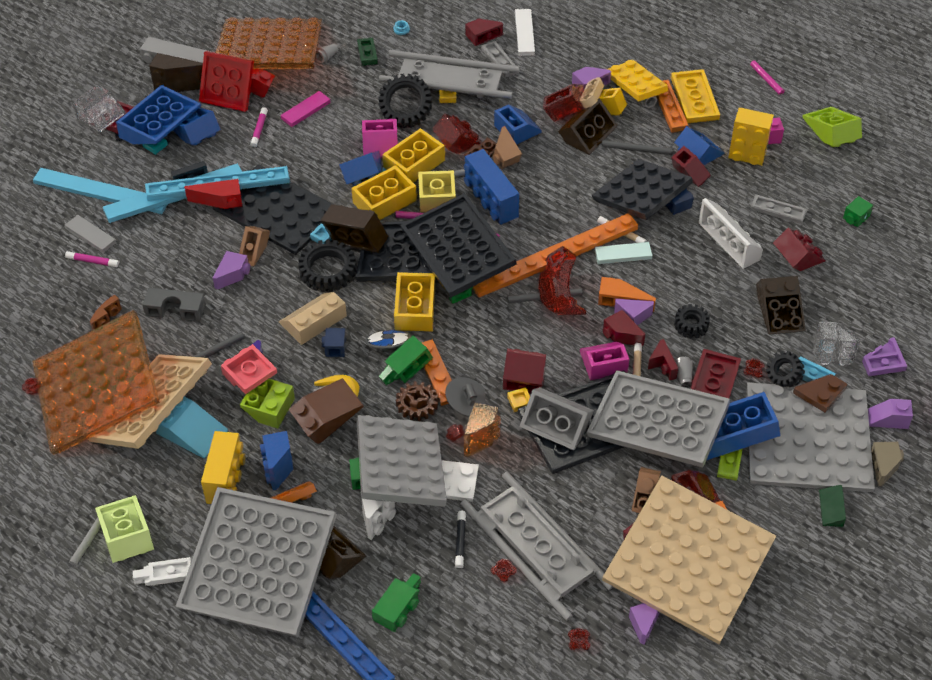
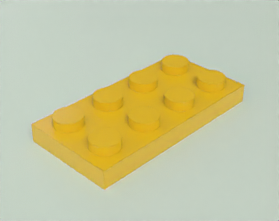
M628 60L623 64L613 65L611 68H608L611 71V80L637 101H642L668 91L667 84L634 60Z
M704 69L671 73V80L687 123L720 120V113Z

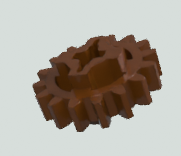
M414 381L412 386L407 383L406 389L401 387L400 393L396 394V407H398V413L403 412L404 418L410 416V420H413L416 417L418 421L421 420V417L428 419V414L434 415V409H438L439 400L438 395H436V389L431 390V385L425 387L424 382L417 385V382Z

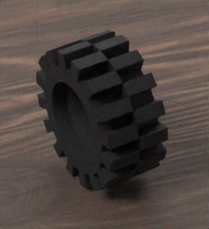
M688 304V307L683 305L682 309L679 308L678 312H676L675 329L678 330L679 334L683 333L685 338L687 335H689V339H692L693 336L699 338V334L702 337L708 331L710 316L708 311H704L702 306L699 309L696 304L695 307H692V304ZM693 318L698 320L699 323L689 324L685 320Z
M780 351V355L778 353L774 354V359L770 357L771 363L767 362L766 366L768 369H766V372L774 384L782 387H794V383L798 385V380L803 379L802 374H805L803 369L805 367L796 354L790 351L786 353ZM785 363L791 364L792 371L789 375H779L781 365Z

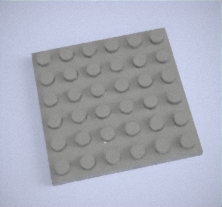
M747 383V397L765 392L779 421L781 435L748 447L750 484L817 489L842 485L843 490L874 492L866 390L846 389L827 412L824 413L793 394L796 386L782 387L778 384Z
M217 487L175 607L196 614L298 637L337 514L333 511Z

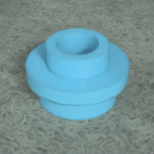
M400 20L394 25V32L398 35H405L410 31L406 21Z

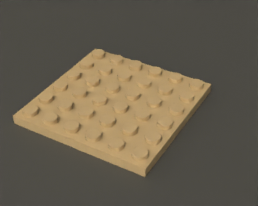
M661 476L603 575L602 581L658 610L713 642L720 644L776 535Z

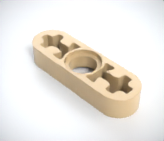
M600 77L594 78L587 83L580 98L583 108H589L598 101L604 87Z

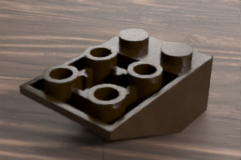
M798 276L760 279L756 283L757 296L768 334L806 331Z

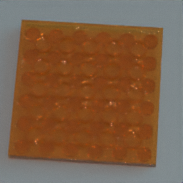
M231 17L225 19L215 53L254 61L253 69H314L322 19L315 17L309 19H301L299 17L293 19H285L283 17L277 19H269L267 17L253 19L251 17L237 19Z
M134 310L32 361L49 449L53 455L61 453L160 403L140 322Z

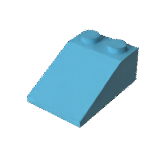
M183 397V400L173 408L171 414L160 423L156 434L205 459L209 454L214 431L227 432L228 429L194 401Z

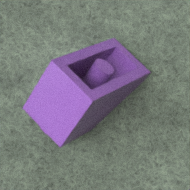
M584 67L573 72L572 85L579 92H583L590 80L600 77L605 86L611 82V71L608 69Z
M226 251L213 276L215 289L241 281L245 274H249L251 266L248 263L247 255Z
M889 399L868 408L869 427L908 429L913 417L911 400Z

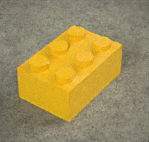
M739 107L734 122L728 158L735 161L748 162L752 165H763L774 115Z
M420 128L382 154L383 167L388 170L397 166L414 183L419 179L418 172H429L445 161V145Z
M394 166L353 187V204L358 209L374 211L379 220L417 201L416 185L397 166Z
M397 273L394 309L395 330L433 331L435 276L433 273Z
M214 431L201 480L206 504H212L217 487L237 491V487H235L236 482L241 480L240 466H244L246 455L243 453V442H240L239 433Z

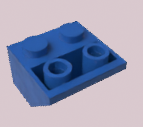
M508 104L494 111V126L500 132L502 127L505 126L516 145L542 133V130L522 110Z
M287 431L262 435L264 444H260L266 481L267 484L272 485V491L277 490L293 471Z

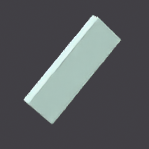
M649 242L595 247L598 264L652 259Z

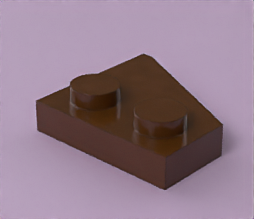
M829 374L796 386L793 394L826 413L846 390L848 384Z

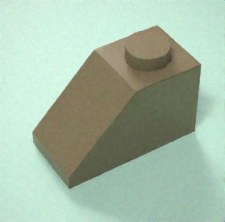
M898 442L873 443L871 449L872 462L878 486H883L898 470L900 463L904 460L903 450H900Z

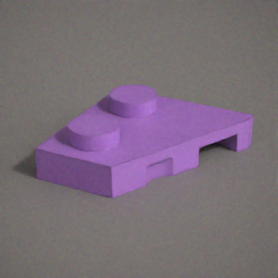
M894 337L890 338L885 345L877 347L874 352L865 355L862 360L868 376L906 371L907 364Z

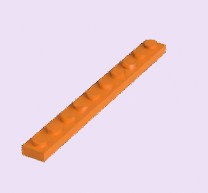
M627 213L516 261L517 265L473 286L472 289L478 297H482L638 230V223Z

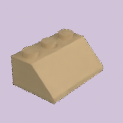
M334 292L323 293L280 320L279 323L302 345L326 330V328L347 316L346 304Z

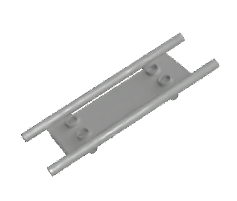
M389 50V56L405 58L398 78L401 77L400 74H404L405 77L408 74H412V77L416 75L419 77V80H424L430 89L476 94L478 98L491 96L512 99V92L498 90L502 72L519 73L520 66ZM379 75V82L388 83V79L394 80L392 76Z
M505 472L502 478L511 487L483 505L480 511L477 512L466 499L462 500L460 505L559 614L568 621L573 615L559 601L563 596L593 575L609 591L614 587L602 581L605 573L509 472ZM495 529H497V530L506 538V540L518 551V553H519V554L530 564V566L542 577V579H543L542 581H541V580L534 574V572L523 562V560L511 549V547L499 536V534L495 531Z

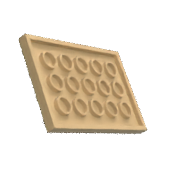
M158 354L141 373L139 378L132 383L85 437L90 442L139 449L146 443L147 438L158 429L160 423L171 414L173 408L183 400L186 393L195 386L199 378L206 374L207 369L212 365L211 361L208 358Z

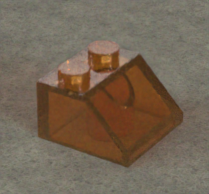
M474 403L464 432L465 457L493 446L494 440L499 439L501 416H498V407Z

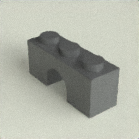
M148 288L142 305L145 316L163 318L169 308L178 307L182 320L200 322L206 304L203 293Z

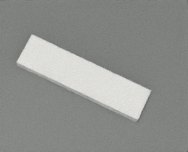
M515 9L518 56L535 55L531 9Z

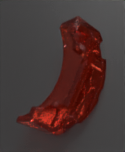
M564 246L549 254L545 260L547 266L544 271L540 272L538 288L540 298L544 306L555 314L586 315V310L577 305V300L571 297L570 274L576 260V255Z

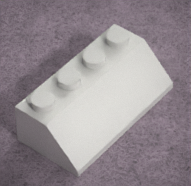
M706 198L702 199L699 224L743 269L760 261L763 251L760 244L756 243L749 233L744 231L738 222L718 203Z

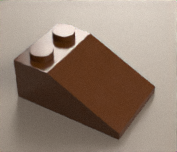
M342 378L304 396L289 408V411L307 436L319 444L361 410L364 405Z

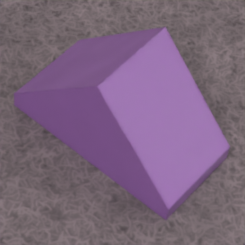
M616 299L614 313L623 310L638 325L652 315L654 301Z
M644 603L630 607L629 619L640 643L645 645L660 612Z

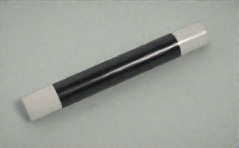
M458 511L455 568H463L465 511Z

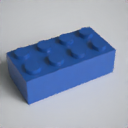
M482 149L465 156L464 182L467 187L470 186L472 188L474 196L480 198L483 208L490 211L491 218L494 221L497 220L500 225L518 218L519 192L486 151Z
M765 392L730 403L707 460L781 436L779 421Z

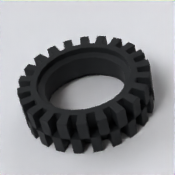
M400 74L401 77L399 78L395 75L393 76L394 80L388 79V84L384 83L382 86L383 90L380 89L378 100L382 115L385 119H397V127L407 128L410 125L411 128L414 127L413 124L415 123L418 126L421 124V120H426V115L429 116L430 109H432V97L428 85L425 84L424 80H419V77L416 75L412 77V74H408L405 77L404 74ZM412 88L421 96L419 107L414 112L406 115L394 112L390 106L392 95L399 89Z
M322 240L318 241V246L312 243L311 248L307 246L305 252L302 251L301 257L298 259L302 282L304 284L307 283L309 288L313 286L315 291L319 287L321 292H325V288H328L329 292H333V287H336L338 291L341 289L340 285L345 288L347 282L351 283L353 281L352 277L356 275V258L353 250L351 251L349 246L345 247L343 242L338 245L337 240H334L333 244H330V240H326V244H323ZM326 256L336 257L344 263L343 269L331 276L317 275L311 270V266L317 259Z

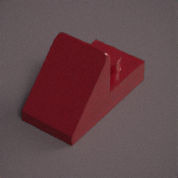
M662 339L649 358L648 370L661 367L663 375H667L669 381L677 379L678 366L665 340Z

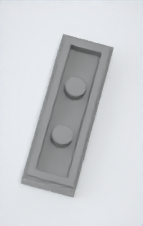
M496 41L481 46V50L492 63L516 66ZM502 72L504 78L517 74L515 72Z
M756 194L750 207L751 210L799 224L803 223L807 213L805 208Z
M79 215L65 224V228L102 253L116 244L115 238Z

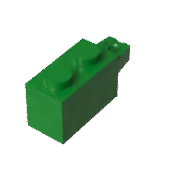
M413 335L385 360L387 366L379 375V378L386 386L397 379L406 383L433 356L427 347Z
M413 573L407 582H402L395 578L373 608V621L393 632L398 627L402 628L406 623L409 611H414L419 603L418 594L420 591L418 587L421 584V577Z

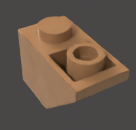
M644 467L640 468L631 511L641 512L660 479L661 471Z

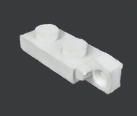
M187 557L148 563V566H145L144 569L133 571L134 584L145 583L146 586L185 581L192 558Z

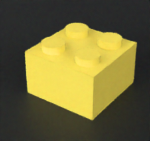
M454 171L418 172L420 213L427 212L456 198Z

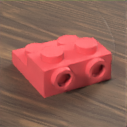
M253 344L248 348L242 349L237 355L227 359L221 365L223 376L233 386L237 385L245 394L277 374V368Z

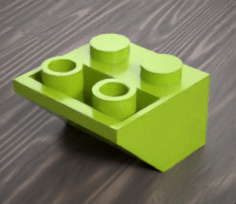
M268 379L248 392L242 400L240 407L258 423L279 429L295 399L293 386Z

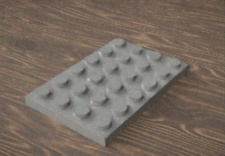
M616 370L589 426L587 435L591 438L703 468L729 408L730 399Z
M358 415L357 435L361 499L445 507L447 498L437 423Z

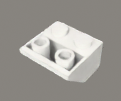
M362 499L363 516L368 538L372 540L375 535H380L385 522L393 519L396 513L395 502Z

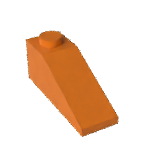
M602 277L598 305L615 307L616 299L654 301V312L655 297L621 279Z

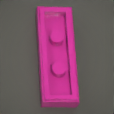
M318 91L281 114V119L293 127L330 104V99Z

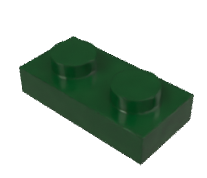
M357 39L361 66L378 64L374 39Z

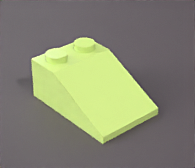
M136 495L95 508L113 563L154 550L150 532Z

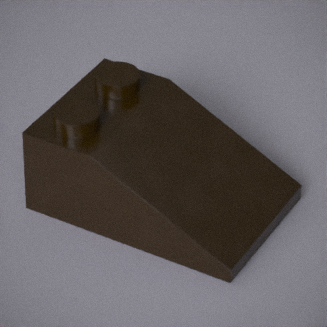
M157 53L149 65L154 90L161 85L176 92L200 90L203 63Z

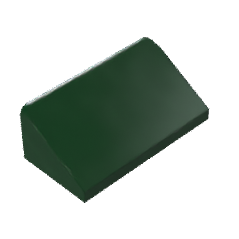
M842 485L820 489L822 526L844 527L846 514Z

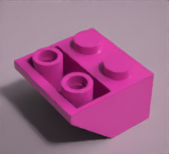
M397 119L362 120L363 155L379 151L381 159H383L382 154L398 144Z
M612 342L580 348L590 381L615 374L616 370H625L628 373L629 357L624 344Z

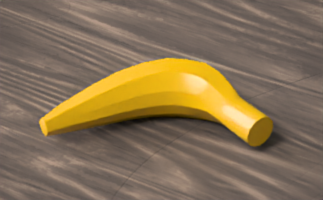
M334 375L314 382V386H326L343 378L357 397L359 393L358 382L347 375Z

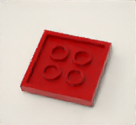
M205 51L199 102L246 112L249 107L254 61Z

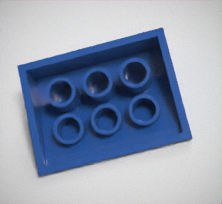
M161 85L116 122L119 138L131 144H157L200 108L201 103Z

